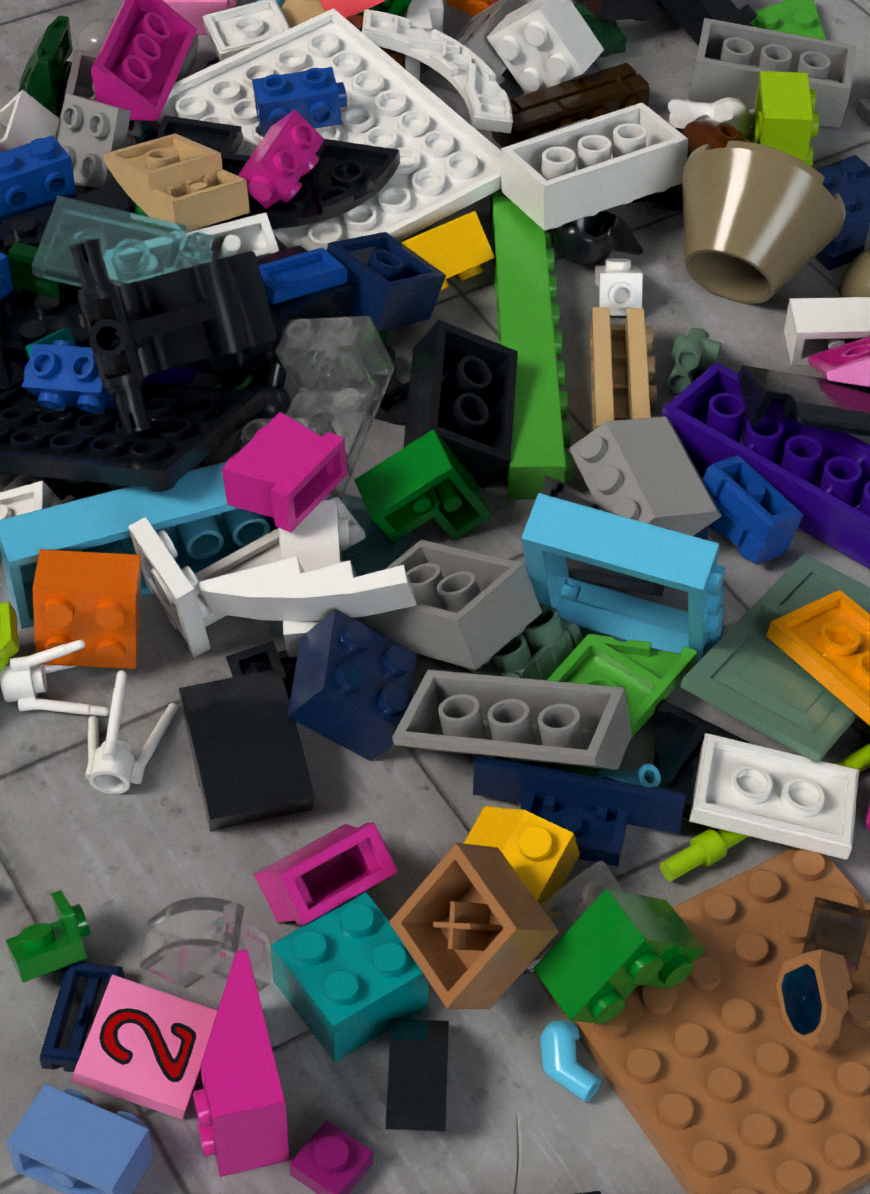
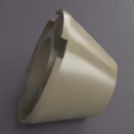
M728 141L725 148L710 149L711 145L709 143L702 145L689 155L682 172L686 269L700 286L722 298L749 304L765 302L773 297L838 236L846 218L844 202L839 193H835L833 197L822 185L825 177L821 173L790 154L761 144L744 141Z

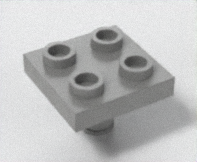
M66 93L61 113L58 142L71 157L74 182L95 188L118 183L104 163L103 154L136 145L135 139L131 135H127L131 110Z

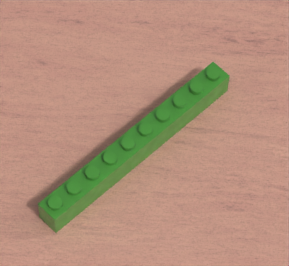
M500 189L492 193L490 198L492 252L495 257L493 258L498 344L518 351L511 462L506 466L508 500H535L538 493L542 494L545 475L554 476L563 482L573 480V456L571 453L564 452V448H570V421H562L561 417H567L568 408L567 390H559V387H564L565 365L564 360H556V357H561L562 333L561 331H554V328H559V303H551V300H556L557 296L556 275H549V273H554V248H546L551 247L552 229L544 231L505 196Z

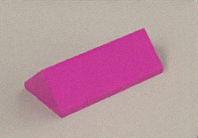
M124 0L91 68L97 101L131 110L130 120L156 121L161 116L198 29L163 0Z

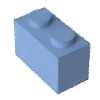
M48 1084L43 1085L7 1141L14 1171L64 1194H133L154 1158L149 1129L139 1118L124 1111H118L114 1114L96 1106L88 1096L75 1089L61 1091Z

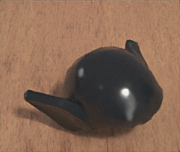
M606 210L600 211L594 216L583 217L563 224L559 228L552 229L558 250L567 258L577 263L598 264L609 257L613 250L634 255L643 253V248L624 220Z

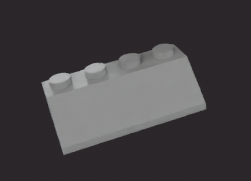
M427 670L392 738L394 745L421 750L618 770L631 740L632 732L625 688Z

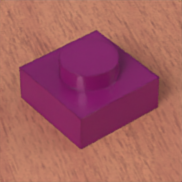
M326 1120L289 1163L290 1175L317 1194H349L373 1165V1151Z

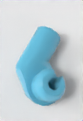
M569 1020L552 1021L547 1024L540 1036L543 1071L553 1081L587 1103L599 1089L602 1079L577 1062L576 1039L580 1038L577 1026Z

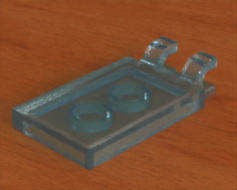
M57 196L32 263L33 276L82 287L69 246L99 238L110 281L115 280L116 285L120 286L181 270L182 261L193 266L212 261L213 251L210 248L213 242V235L197 232L187 236L186 225Z

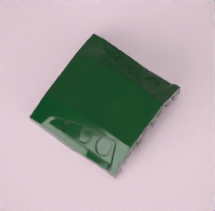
M58 16L41 35L26 64L18 93L24 90L54 115L61 114L64 92H66L72 65L71 61H66L73 51L68 16Z

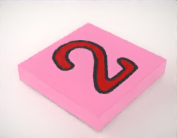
M112 974L71 1082L183 1119L218 1010Z

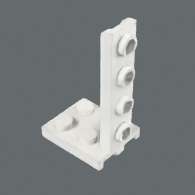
M339 497L330 499H337L339 518L348 517L351 546L365 539L364 530L357 523ZM146 517L128 526L136 554L141 555V570L146 586L151 594L156 595L164 607L165 615L173 628H178L186 640L189 652L193 658L211 649L205 627L227 616L212 612L200 591L199 582L280 560L279 528L194 574L189 566L180 569L174 560L178 556L177 551L164 530L156 533ZM341 547L342 551L345 550V549H347V548H349V547Z

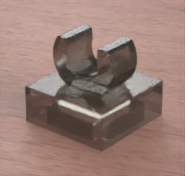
M815 897L802 954L823 949L844 955L846 967L858 970L870 922V910Z

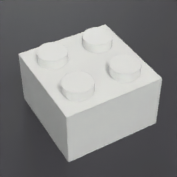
M533 0L507 14L486 37L525 94L567 82L585 73L604 50L571 0Z

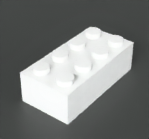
M644 103L632 105L501 148V192L544 231L559 228L568 222L594 216L600 211L621 204H629L635 199L656 192H663L670 187L682 184V172L687 161L688 138Z

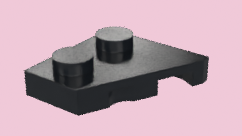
M662 699L658 704L654 749V766L658 769L661 776L658 787L686 794L683 817L689 820L701 746L705 733L745 743L749 742Z

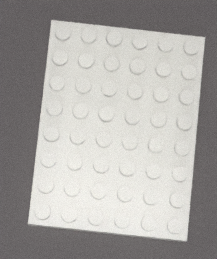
M334 8L174 83L161 116L156 121H147L157 132L164 115L241 126L243 141L236 154L251 156L263 139L256 113L252 79L264 78L273 74L283 75L301 72L311 68L332 67L336 83H344L347 107L340 108L342 124L316 128L315 130L324 139L398 149L400 164L388 183L378 193L356 208L325 221L272 230L279 251L299 245L307 251L322 247L326 250L330 242L387 232L400 242L501 189V150Z

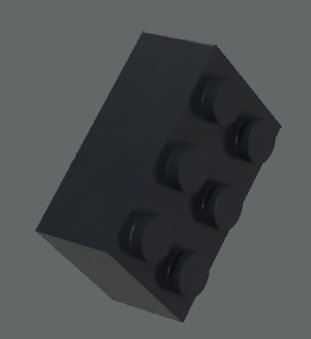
M438 320L413 348L403 448L434 429L472 475L478 487L484 488L511 462L518 351Z

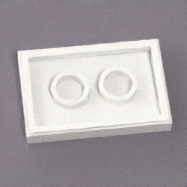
M705 733L701 746L689 822L848 860L853 844L859 770L824 761L815 763L803 756Z

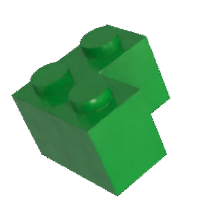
M434 429L354 479L371 519L392 542L397 541L431 518H434L449 537L455 541L493 517L475 479Z
M606 888L538 962L533 970L570 1021L603 1024L614 1019L622 1012L626 1005L625 999L638 985L669 989L683 982L693 970L692 963L706 949L667 900Z

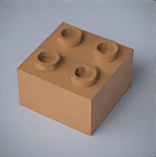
M462 843L454 844L389 921L447 1009H491L559 932L498 847Z

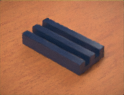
M80 961L66 966L40 1054L42 1068L53 1070L54 1065L57 1064L63 1065L64 1071L74 1072L82 1052L101 980L107 979L103 993L104 996L112 974L125 978L123 967ZM80 976L88 977L68 1049H59Z

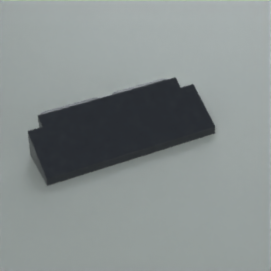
M742 365L738 373V379L751 426H759L772 399L781 400L786 420L797 421L806 427L870 436V387Z

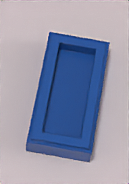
M323 247L259 265L267 297L272 304L347 283L348 269Z

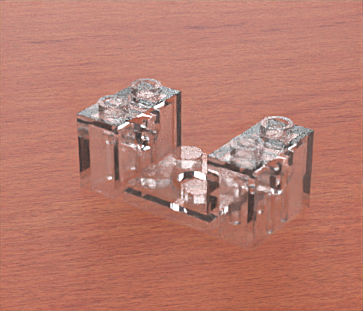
M370 316L289 320L275 351L296 390L285 415L321 437L327 432H331L344 438L348 475L323 499L330 500L334 497H339L342 500L395 366ZM273 418L250 419L244 424L230 452L231 457L245 447L254 438L257 431L265 427Z

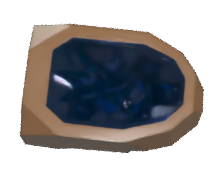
M820 949L803 953L783 962L779 970L776 990L781 1016L791 1034L816 1052L830 1046L835 1039L839 1038L842 1018L849 1010L847 993L852 989L844 955Z

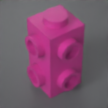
M293 110L269 128L238 176L247 180L249 194L265 209L280 199L286 203L302 187V184L298 181L300 177L307 174L318 162L319 157L316 155V152L325 139L296 110Z

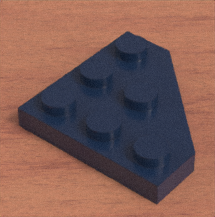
M857 155L815 169L825 177L822 185L833 197L835 193L840 194L846 210V218L838 236L815 256L829 271L850 263L865 248L870 225V167Z

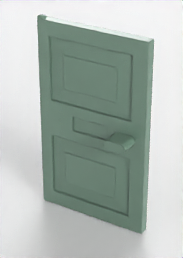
M803 554L683 677L680 687L796 751L812 762H819L858 715L767 638L766 634L771 621L837 590L844 592L870 614V588Z

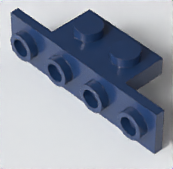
M476 755L474 761L473 795L522 804L521 810H526L573 832L580 853L578 859L618 867L627 824L680 834L686 794L672 792L661 787H645L619 782L609 777H592L566 772L556 767L545 768L518 763L501 757L492 758Z

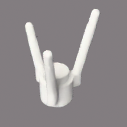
M83 640L62 644L29 656L11 658L10 662L0 672V683L6 703L18 701L20 712L37 709L106 717L110 713L108 707L38 698V693L47 692V673L78 667L44 665L43 663L83 649L85 647Z
M123 670L118 671L116 676L106 741L102 743L101 747H99L98 718L93 715L88 719V765L85 778L94 789L107 794L124 793L129 789L130 782L133 784H140L142 782L144 769L178 708L175 703L168 705L135 761L131 746L126 742L118 740L127 673Z

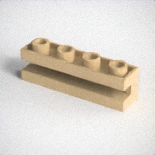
M592 307L589 337L592 431L606 421L658 417L651 416L650 412H656L657 386L649 385V382H654L655 356L647 355V353H652L653 326H645L644 308H627L624 325L610 324L609 307Z

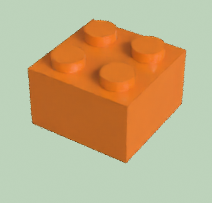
M40 549L32 588L35 653L76 640H83L85 642L83 649L43 664L136 669L141 634V555Z

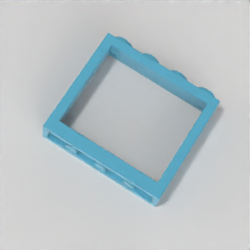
M538 493L521 537L527 572L538 603L557 609L561 618L578 624L580 632L609 636L622 642L630 640L651 642V649L681 653L682 647L692 648L698 652L697 663L721 639L725 627L721 623L725 611V606L722 605L726 587L722 583L726 566L719 565V543ZM566 557L688 592V612L569 578Z

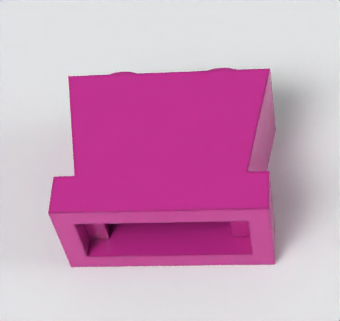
M279 412L265 427L260 428L254 438L236 455L230 457L222 468L227 505L274 518L275 526L290 533L348 475L343 437L331 432H327L321 437L282 412Z
M372 822L365 823L358 828L344 824L258 871L254 876L277 923L296 921L297 925H305L394 875L398 870L375 823Z

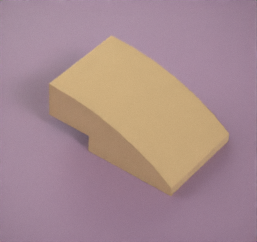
M176 133L103 154L104 163L127 195L151 219L175 235L250 213L247 180L223 170L220 152Z

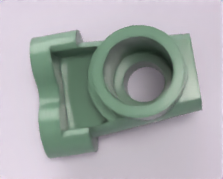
M691 328L687 336L678 334L670 357L675 359L676 365L672 369L667 381L669 389L675 394H680L693 382L695 372L703 374L717 361L722 343L708 339V332L702 328Z

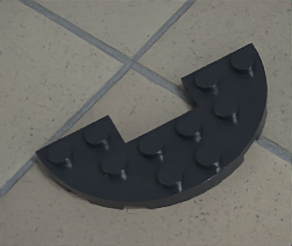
M164 115L161 121L157 138L176 133L221 153L223 170L234 175H239L251 157L236 154L243 141L241 126ZM325 139L316 152V155L319 157L318 162L307 174L300 177L298 181L302 184V187L292 199L286 203L280 199L265 209L248 192L250 213L221 222L226 223L267 213L272 230H276L278 228L309 225L339 216L366 202L388 183L400 164L399 150Z

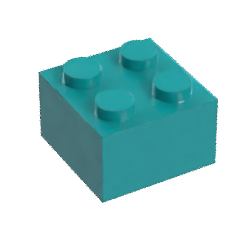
M366 891L270 945L273 982L334 1062L391 1029L392 1019H407L428 1006L429 981L390 925L388 918Z

